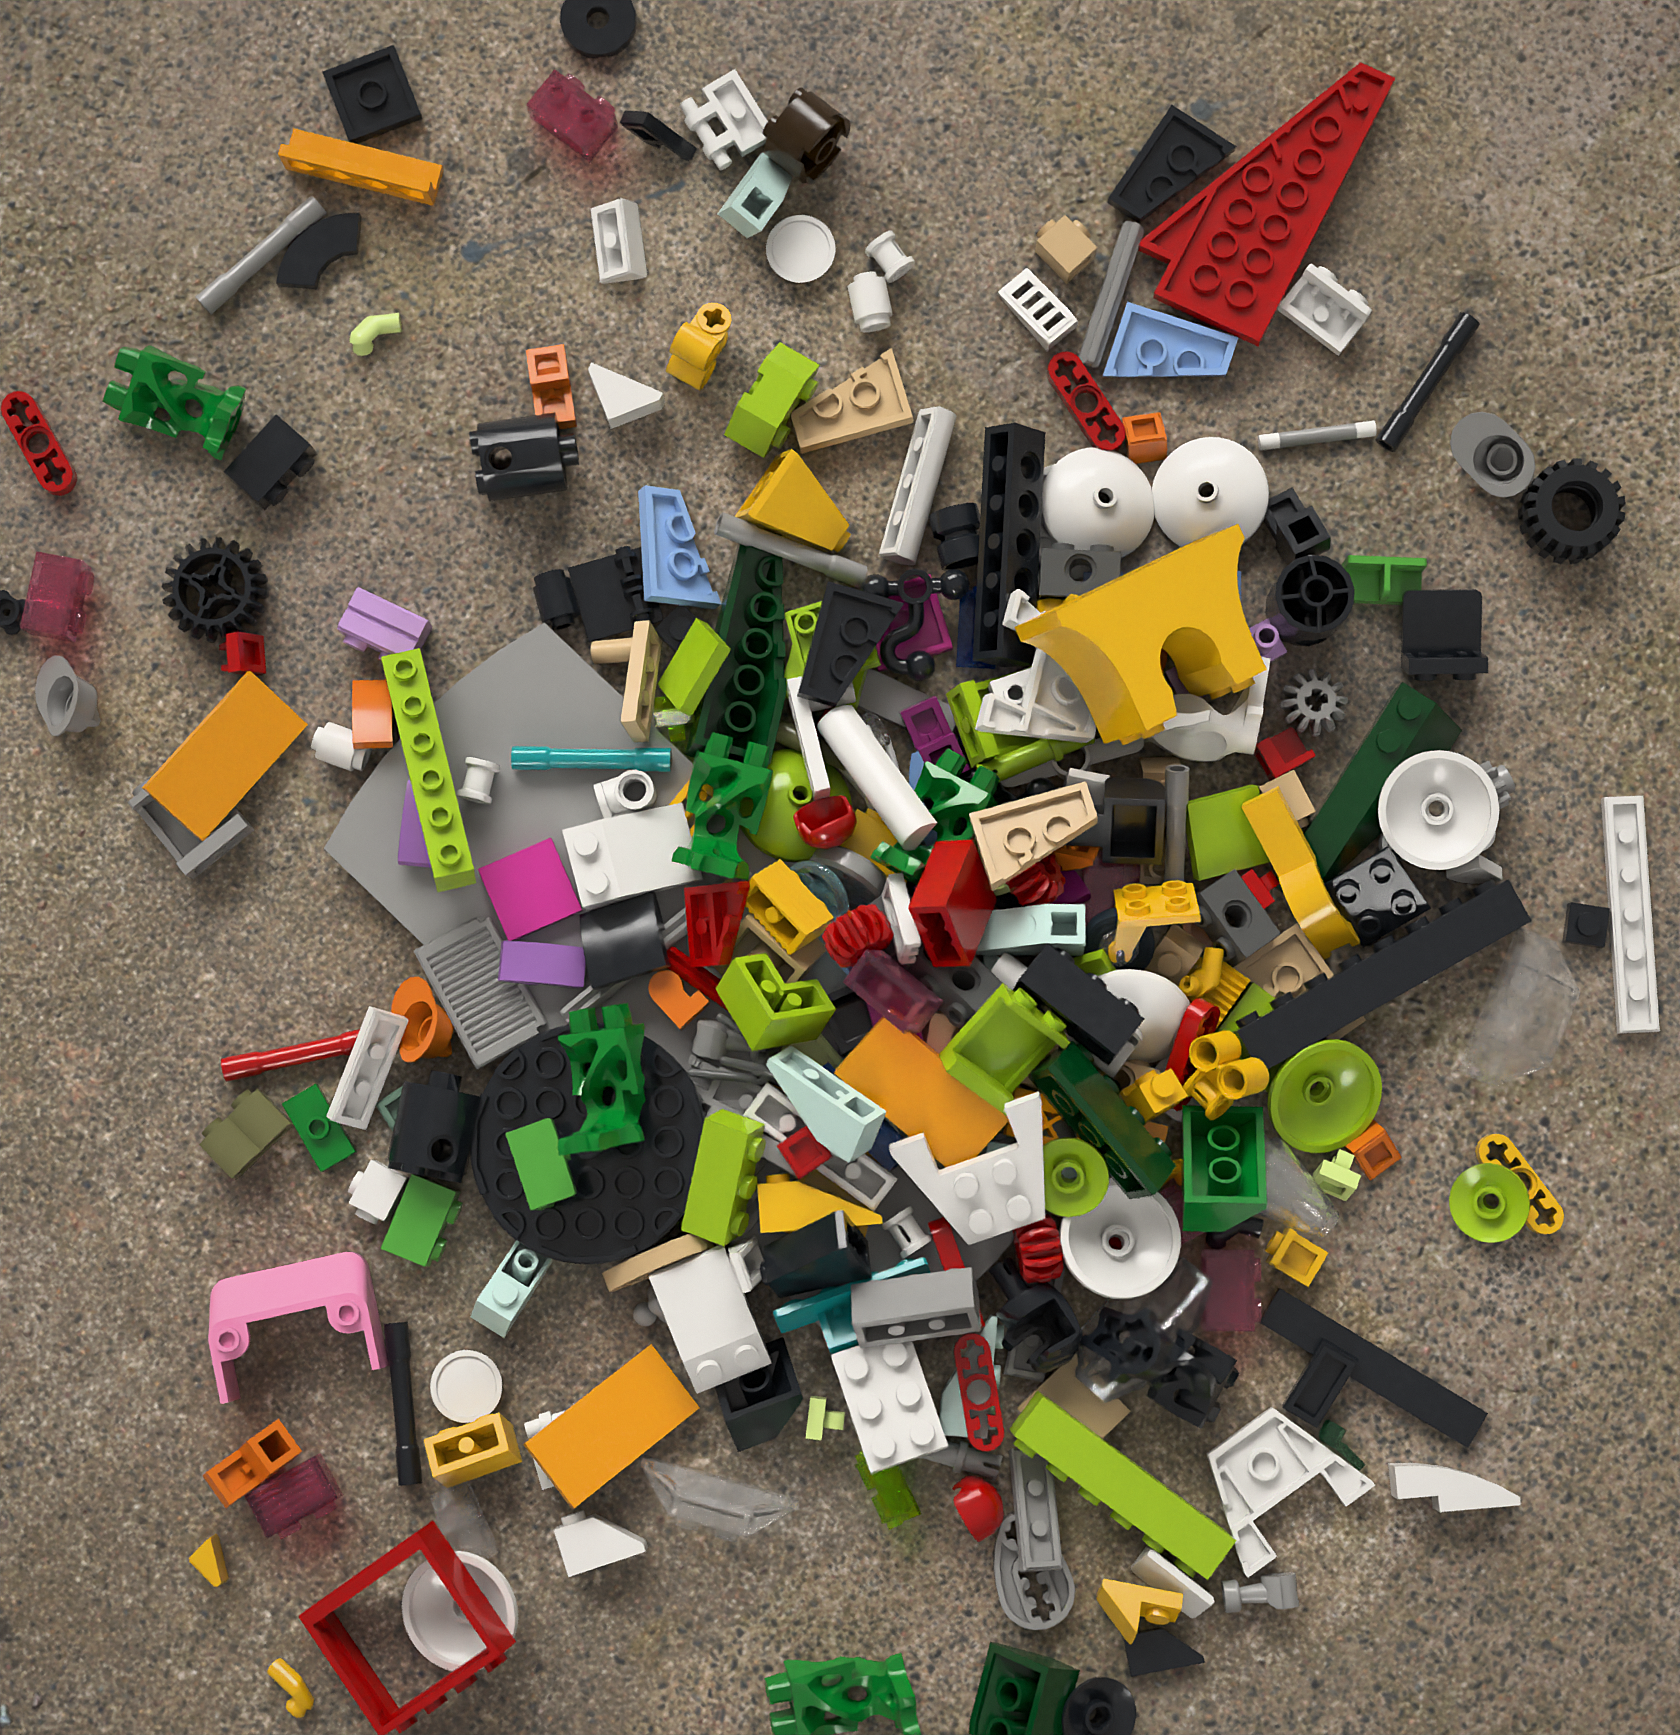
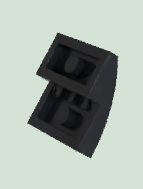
M654 891L580 914L581 938L592 989L598 990L671 967L661 932L665 930Z

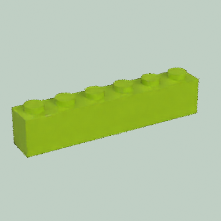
M1037 1390L1009 1428L1017 1438L1013 1444L1032 1459L1038 1453L1049 1462L1045 1468L1061 1481L1065 1482L1068 1477L1081 1485L1077 1492L1093 1505L1098 1506L1100 1501L1112 1508L1113 1511L1109 1515L1127 1530H1130L1132 1525L1136 1526L1145 1533L1141 1540L1159 1554H1162L1164 1549L1171 1552L1177 1557L1174 1564L1193 1578L1196 1573H1199L1208 1580L1235 1544L1236 1540L1226 1530Z

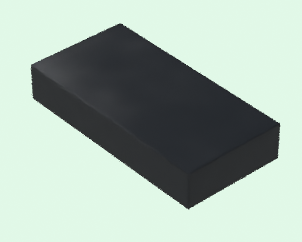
M1323 1338L1284 1400L1282 1408L1318 1428L1358 1364V1358Z

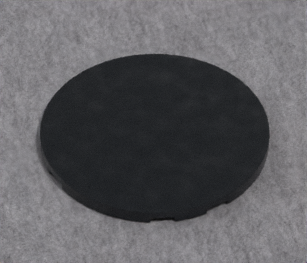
M597 1023L598 1029L604 1028V1023ZM568 1024L538 1034V1036L512 1051L494 1070L495 1073L486 1085L483 1094L481 1093L480 1095L481 1098L470 1148L471 1165L478 1191L494 1215L493 1218L515 1240H518L538 1254L557 1261L572 1264L609 1263L634 1256L650 1248L670 1233L683 1219L706 1113L701 1097L683 1066L665 1048L644 1036L640 1064L645 1078L643 1088L646 1100L642 1105L639 1116V1125L644 1134V1141L623 1144L600 1151L570 1154L571 1160L567 1161L577 1190L576 1195L555 1202V1206L540 1211L530 1210L505 1133L546 1118L553 1119L559 1139L573 1135L574 1132L580 1131L587 1118V1109L581 1100V1096L573 1095L570 1060L565 1049L558 1041V1036L570 1033ZM587 1062V1073L592 1064L590 1062ZM607 1086L603 1091L602 1098L606 1105H611L615 1100V1090L611 1086Z

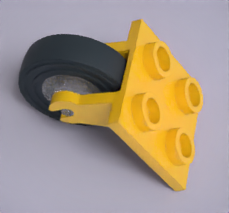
M1171 880L1160 886L1146 887L1143 884H1128L1122 889H1113L1114 908L1100 912L1086 926L1084 954L1104 949L1116 970L1134 969L1143 971L1151 962L1155 951V938L1151 926L1201 922L1193 883Z

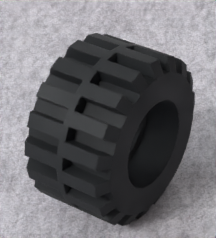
M1573 458L1569 463H1566L1564 459L1556 462L1552 467L1548 466L1527 487V491L1520 500V503L1523 505L1518 510V519H1523V524L1519 528L1522 535L1528 533L1530 536L1526 543L1531 549L1535 545L1541 549L1538 553L1539 556L1544 559L1549 555L1554 556V563L1562 564L1565 560H1569V564H1576L1584 558L1588 560L1594 557L1617 536L1621 530L1619 525L1625 519L1626 513L1621 512V508L1626 505L1625 496L1618 497L1617 492L1621 489L1618 480L1614 483L1608 480L1612 473L1606 468L1599 472L1596 470L1598 463L1591 460L1586 465H1582V459ZM1558 493H1572L1583 499L1590 510L1591 521L1589 528L1583 531H1573L1562 526L1556 520L1552 511L1554 495Z

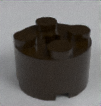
M799 88L792 94L788 101V106L779 117L777 115L773 116L766 123L762 132L767 137L765 154L803 184L807 183L806 177H810L814 181L831 166L842 150L836 144L841 134L846 138L848 137L851 127L850 120L813 92H807L805 89Z

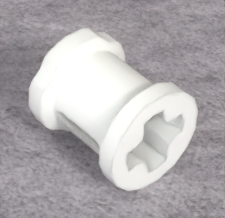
M887 231L874 239L866 247L865 251L866 255L873 257L885 272L884 278L887 283L894 282L902 277L915 264L914 259L911 256L907 257L895 242L893 231Z
M466 757L465 764L468 768L462 789L457 791L456 796L472 802L491 805L492 798L489 796L495 773L500 771L501 766L486 760Z
M911 1206L881 1225L884 1230H889L902 1250L900 1255L903 1259L933 1240L930 1234L925 1235L912 1216L914 1210Z

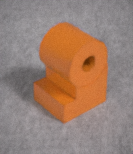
M659 971L649 981L648 990L651 998L681 1031L711 1004L699 990L690 997L685 992L684 983L681 978L673 971Z

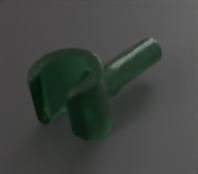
M1327 1419L1319 1431V1439L1341 1453L1358 1471L1361 1470L1365 1463L1346 1444L1341 1442L1347 1430Z

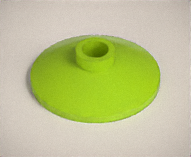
M1058 1138L1043 1145L1045 1210L1058 1216L1076 1217L1095 1209L1105 1197L1109 1185V1170L1102 1154L1093 1145L1077 1138ZM1066 1167H1072L1076 1170L1077 1176L1066 1178L1062 1170Z
M1483 1163L1466 1169L1458 1176L1450 1191L1449 1207L1455 1223L1466 1235L1481 1242L1496 1243L1510 1239L1522 1229L1529 1215L1530 1198L1525 1184L1513 1171L1498 1164ZM1486 1195H1496L1499 1199L1498 1206L1488 1205L1485 1200Z

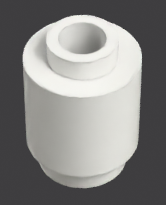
M864 272L854 276V282L850 283L847 287L855 323L859 324L861 332H875L888 328L891 325L890 317L893 313L885 278L877 277L876 272Z
M328 722L324 728H317L311 744V749L316 750V759L349 771L354 769L363 771L372 752V748L353 749L352 730Z

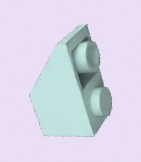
M761 153L720 209L718 215L746 238L761 232L782 203L792 176L767 155Z

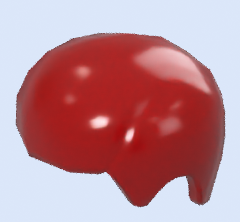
M842 795L815 800L801 807L793 816L800 838L807 845L819 849H830L840 846L852 836L857 824L853 807L849 804L848 799Z
M966 1476L952 1487L953 1491L961 1488L960 1492L954 1497L953 1502L968 1531L977 1542H981L996 1532L1003 1522L1005 1513L1002 1498L989 1482L977 1476Z

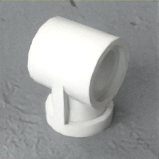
M628 770L619 777L593 785L604 819L649 810L654 805L657 797L656 787L651 778L639 770ZM634 782L643 783L646 786V794L641 800L633 802L626 799L625 791L630 784Z

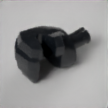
M1011 1257L1004 1259L1003 1264L999 1262L989 1270V1273L994 1277L1008 1299L1006 1304L996 1312V1316L1008 1329L1002 1340L1003 1347L1010 1352L1024 1339L1032 1335H1038L1042 1339L1043 1345L1026 1361L1033 1370L1046 1373L1068 1364L1078 1350L1083 1333L1073 1310L1064 1296L1047 1282L1037 1284L1034 1287H1028L1013 1264Z

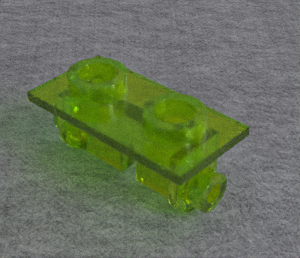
M863 1450L854 1455L857 1461L854 1466L858 1470L867 1491L875 1487L878 1492L871 1500L879 1514L881 1524L886 1523L888 1529L891 1530L903 1524V1521L922 1514L899 1465L871 1474Z

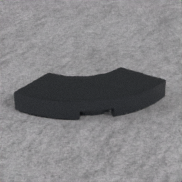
M360 213L330 216L304 230L289 246L281 261L276 281L278 287L317 289L322 273L332 262L343 256L357 255L359 252L361 228Z

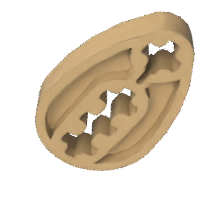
M688 1234L628 1259L606 1270L602 1275L609 1292H614L649 1279V1273L711 1249L715 1245L714 1242Z

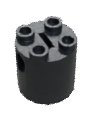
M556 412L478 423L476 431H469L472 454L476 455V457L480 456L482 470L475 471L478 493L487 495L489 501L566 491L568 489L566 467L579 465L575 433L560 434ZM507 449L511 452L512 462L507 469L498 470L494 463L495 456L499 451Z
M1307 555L1295 559L1285 567L1266 597L1265 609L1267 619L1269 618L1270 624L1278 630L1281 641L1294 646L1310 647L1322 643L1331 637L1347 619L1354 605L1355 589L1351 577L1340 563L1327 556Z
M431 1070L428 1085L408 1081L403 1082L387 1160H389L388 1168L462 1183L463 1175L466 1176L471 1141L481 1098L480 1096L459 1092L462 1076Z

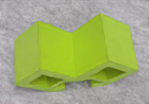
M779 342L762 362L757 371L759 375L749 392H744L736 405L724 435L763 458L774 446L780 449L791 430L786 424L792 411L802 400L808 402L817 389L819 382L814 380V377L820 365Z

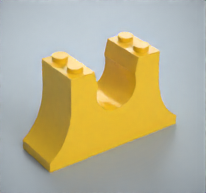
M1239 524L1195 540L1015 626L1021 642L1035 646L1048 654L1069 675L1081 693L1104 744L1120 740L1122 745H1126L1141 737L1146 739L1164 731L1165 726L1163 722L1177 716L1172 688L1166 682L1161 670V649H1164L1172 658L1177 669L1178 678L1188 692L1198 697L1209 694L1211 700L1228 694L1231 691L1236 693L1254 685L1253 677L1267 670L1247 625L1239 597L1237 567L1240 549L1245 539Z

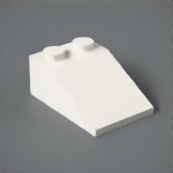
M683 803L600 819L562 830L581 904L588 911L651 891L656 893L703 880L701 871L690 869L687 865L671 861L677 847L688 848L692 839Z
M718 1245L648 1274L682 1362L697 1394L771 1364L764 1338L747 1298L738 1286L725 1246Z

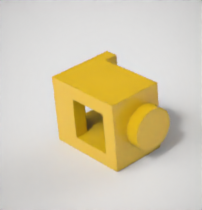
M1171 1068L1160 1074H1157L1155 1069H1153L1120 1091V1095L1126 1105L1138 1110L1146 1123L1171 1110L1188 1096Z

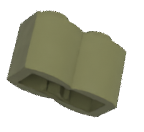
M256 1089L253 1093L249 1090L244 1091L231 1104L234 1111L225 1120L222 1121L220 1117L216 1118L202 1132L205 1138L199 1145L234 1180H237L251 1168L293 1126L292 1121L260 1089Z

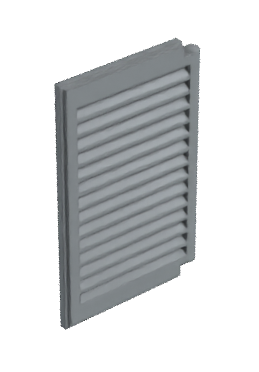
M477 916L413 951L476 1069H479L538 1036L540 1033L537 1028L547 1025V1021L527 984L498 981L501 941L503 939L491 917L486 918L480 923Z

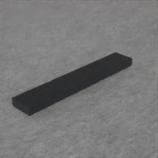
M1281 1288L1277 1289L1259 1320L1260 1324L1312 1355L1322 1339L1325 1338L1356 1356L1359 1362L1351 1373L1350 1378L1469 1448L1488 1415L1484 1410Z

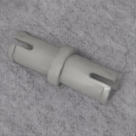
M947 1441L948 1448L919 1458L953 1467V1472L960 1473L961 1470L990 1478L993 1481H996L999 1470L986 1467L983 1463L999 1467L1002 1461L1001 1455L968 1447L969 1443L960 1441L959 1444Z

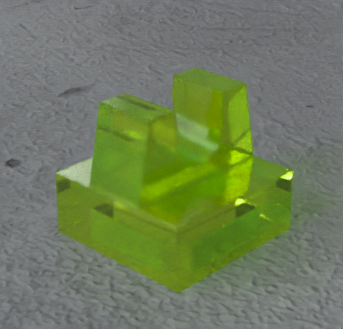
M667 696L655 697L653 707L656 727L668 726L670 742L686 740L685 723L695 722V711L693 715L688 716L678 711Z

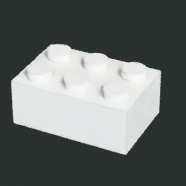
M912 1341L860 1348L858 1345L831 1355L871 1474L948 1448Z

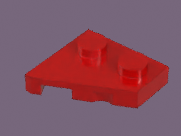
M749 881L684 888L690 968L730 964L750 889Z

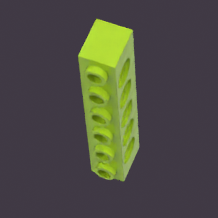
M417 648L381 656L437 893L476 884L471 854L421 650Z

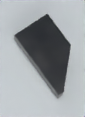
M624 111L620 120L621 125L643 142L660 149L661 145H664L681 159L686 161L692 160L697 148L652 114L642 111Z
M1163 1627L1137 1631L1132 1645L1123 1637L1131 1677L1205 1663L1202 1654L1192 1649Z

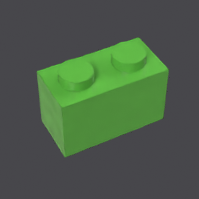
M411 1174L380 1249L424 1267L430 1266L432 1260L439 1262L447 1244V1239L442 1238L447 1224L454 1225L462 1209L463 1202L458 1201L461 1192L423 1176Z

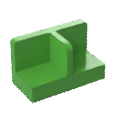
M1349 555L1341 565L1351 577L1355 589L1354 603L1402 605V596L1405 591L1421 590L1422 571L1427 567V559Z
M546 1118L505 1133L530 1210L540 1211L555 1206V1202L576 1195L577 1190L567 1161L571 1160L570 1154L561 1156L558 1154L559 1136L553 1119Z

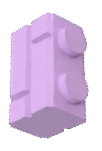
M358 587L337 629L345 636L343 640L345 644L361 652H364L366 647L372 648L380 652L378 659L381 660V656L417 648L421 650L432 630V625L429 620Z

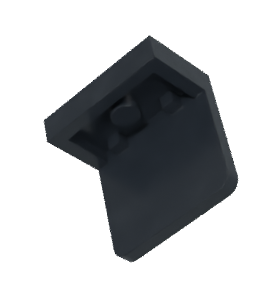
M1476 589L1407 590L1402 596L1401 668L1408 675H1413V680L1434 681L1437 680V674H1453L1452 679L1475 680L1477 673H1488V657L1481 652V592Z

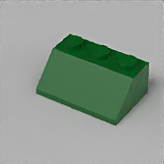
M1182 1105L1180 1136L1183 1231L1224 1232L1267 1209L1263 1107L1230 1106L1220 1117L1215 1120H1209L1205 1116L1206 1110L1202 1106Z

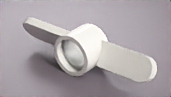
M1141 737L1126 745H1122L1120 740L1104 744L1102 738L1095 739V744L1080 748L1084 752L1086 759L1083 767L1079 770L1089 771L1092 764L1136 753L1143 748L1144 739ZM1052 760L1003 780L1001 783L1006 787H1014L1029 783L1039 777L1047 778L1055 775L1065 780L1068 772L1063 771L1057 762Z

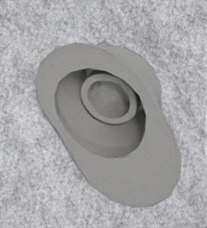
M1487 412L1471 413L1459 420L1452 430L1450 440L1452 455L1481 488L1491 495L1499 497L1515 496L1525 490L1532 481L1536 467L1534 454L1528 444L1497 415Z
M54 655L48 658L37 676L35 696L38 709L51 735L58 737L65 731L82 732L87 727H97L101 720L97 710L98 696L95 687L76 676L69 662L64 657Z

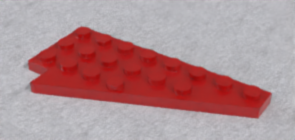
M1360 62L1145 236L1138 245V251L1168 264L1154 292L1153 299L1259 347L1394 85L1395 77Z

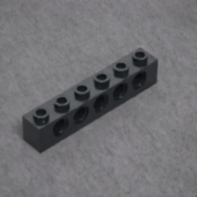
M1018 423L985 427L973 660L1000 667L1032 665L1035 646L1021 642L1016 631L1002 625L1010 594L1017 589L1024 591L1030 597L1028 602L1037 609L1046 432Z

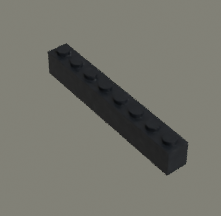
M1492 878L1472 889L1475 895L1473 898L1462 903L1458 897L1438 908L1441 913L1439 917L1430 922L1426 916L1421 917L1405 926L1408 933L1395 941L1393 935H1389L1371 945L1374 951L1371 955L1361 959L1357 953L1337 964L1340 972L1330 978H1327L1325 972L1303 983L1306 991L1293 997L1291 991L1269 1002L1273 1008L1269 1012L1259 1016L1257 1010L1235 1021L1238 1029L1232 1033L1240 1040L1242 1060L1250 1057L1258 1058L1269 1069L1531 922V918L1509 879L1495 884Z

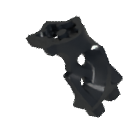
M1103 1306L1099 1313L1097 1328L1090 1335H1084L1080 1344L1111 1363L1112 1367L1108 1379L1117 1384L1126 1383L1130 1379L1144 1380L1150 1387L1146 1395L1148 1398L1170 1413L1199 1428H1203L1205 1422H1215L1221 1410L1220 1403L1216 1401L1223 1387L1226 1389L1232 1387L1239 1376L1238 1370L1234 1367L1237 1362L1236 1359L1191 1333L1179 1328L1176 1332L1177 1338L1174 1343L1159 1325L1156 1313L1146 1307L1134 1315H1129ZM1123 1331H1129L1130 1337H1127L1122 1343L1119 1338L1120 1334Z

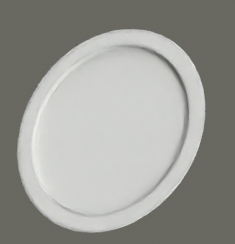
M794 215L783 219L772 229L766 243V255L772 269L782 278L797 283L809 282L821 277L830 268L835 257V241L829 228L820 220L807 215Z
M472 1350L456 1351L443 1358L436 1366L430 1382L431 1397L437 1409L445 1417L461 1423L474 1422L477 1418L490 1414L497 1406L502 1394L500 1372L494 1362L480 1352Z

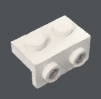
M1309 264L1301 278L1281 302L1278 311L1339 356L1365 323L1372 309L1367 306L1368 301L1360 293L1354 290L1347 291L1339 285L1335 275L1322 266L1317 268L1313 264Z

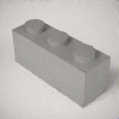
M972 1267L953 1268L921 1275L912 1274L906 1277L886 1280H871L866 1283L851 1285L852 1325L860 1348L981 1331L979 1292Z

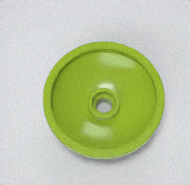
M794 749L773 751L771 763L767 766V769L773 770L757 835L749 833V829L741 825L740 827L748 840L768 856L786 862H808L817 848L807 845L800 838L793 819L795 812L814 801L803 755ZM824 763L830 785V796H845L852 806L851 796L844 779L833 766ZM799 791L803 793L805 800L796 799L793 792ZM744 797L740 804L742 816L747 817L753 809V800L750 797Z
M1338 1039L1318 1041L1289 1057L1275 1074L1269 1089L1267 1103L1271 1124L1286 1143L1298 1150L1310 1153H1324L1342 1148L1359 1137L1374 1119L1382 1096L1381 1076L1373 1059L1357 1045ZM1318 1082L1317 1086L1310 1090L1311 1086Z

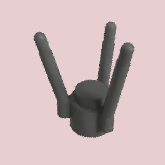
M721 1013L716 1016L719 1022L743 1036L734 1020ZM782 1046L767 1048L765 1053L758 1051L753 1063L729 1057L720 1058L721 1064L751 1071V1074L689 1069L688 1075L705 1079L756 1083L762 1086L768 1082L781 1087L766 1064L770 1057L781 1052Z

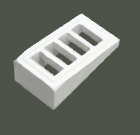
M1028 268L997 293L1047 352L1077 328L1078 320ZM1025 283H1028L1031 289L1016 300L1012 294ZM1037 294L1041 299L1026 310L1023 305ZM1047 305L1050 311L1037 321L1033 316ZM1056 316L1060 322L1047 331L1043 326Z
M755 1235L728 1245L729 1259L742 1293L751 1291L762 1280L760 1263L765 1262L758 1238Z

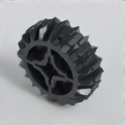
M216 537L213 548H211L209 542L203 538L200 539V550L198 551L191 544L185 546L189 554L187 558L184 559L179 554L174 555L173 559L179 564L177 570L172 567L166 568L165 573L174 579L173 581L163 582L162 589L173 594L163 598V604L167 607H174L170 610L168 616L173 621L180 620L178 628L182 632L189 631L192 628L191 636L196 640H199L206 632V639L209 643H215L218 632H220L222 639L226 642L225 634L231 633L230 630L232 629L236 632L246 633L242 626L245 621L252 626L257 625L258 621L251 614L253 611L264 613L266 610L261 603L257 602V599L269 597V592L266 589L259 588V586L268 582V577L265 574L257 573L263 567L262 563L258 559L250 561L253 553L248 548L239 552L240 545L237 541L232 540L225 548L224 540L221 537ZM220 561L219 564L215 563L209 573L204 575L195 574L202 566ZM234 565L238 566L243 573L245 580L244 595L231 587L233 578L231 570ZM216 583H218L229 595L221 592L217 596L214 593L215 597L213 598L202 585L210 588L213 584L217 587ZM187 586L193 587L200 594L198 602L200 610L197 616L191 612L186 599ZM231 605L237 607L225 617L211 619L212 616L216 617L218 611L224 606Z

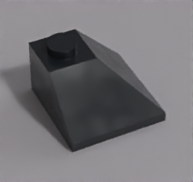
M783 1337L765 1343L771 1364L715 1386L725 1423L738 1452L777 1438L804 1399Z

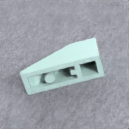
M789 1046L768 1059L766 1066L819 1143L831 1150L835 1156L844 1159L848 1163L872 1148L887 1112L886 1110L793 1046Z

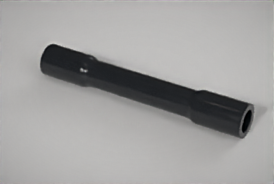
M1460 312L1443 337L1440 347L1400 407L1393 412L1375 440L1381 447L1390 452L1397 450L1413 426L1414 419L1456 356L1463 351L1480 326L1473 316Z
M408 1322L384 1324L387 1360L390 1365L394 1409L398 1486L422 1483L420 1450L416 1439Z

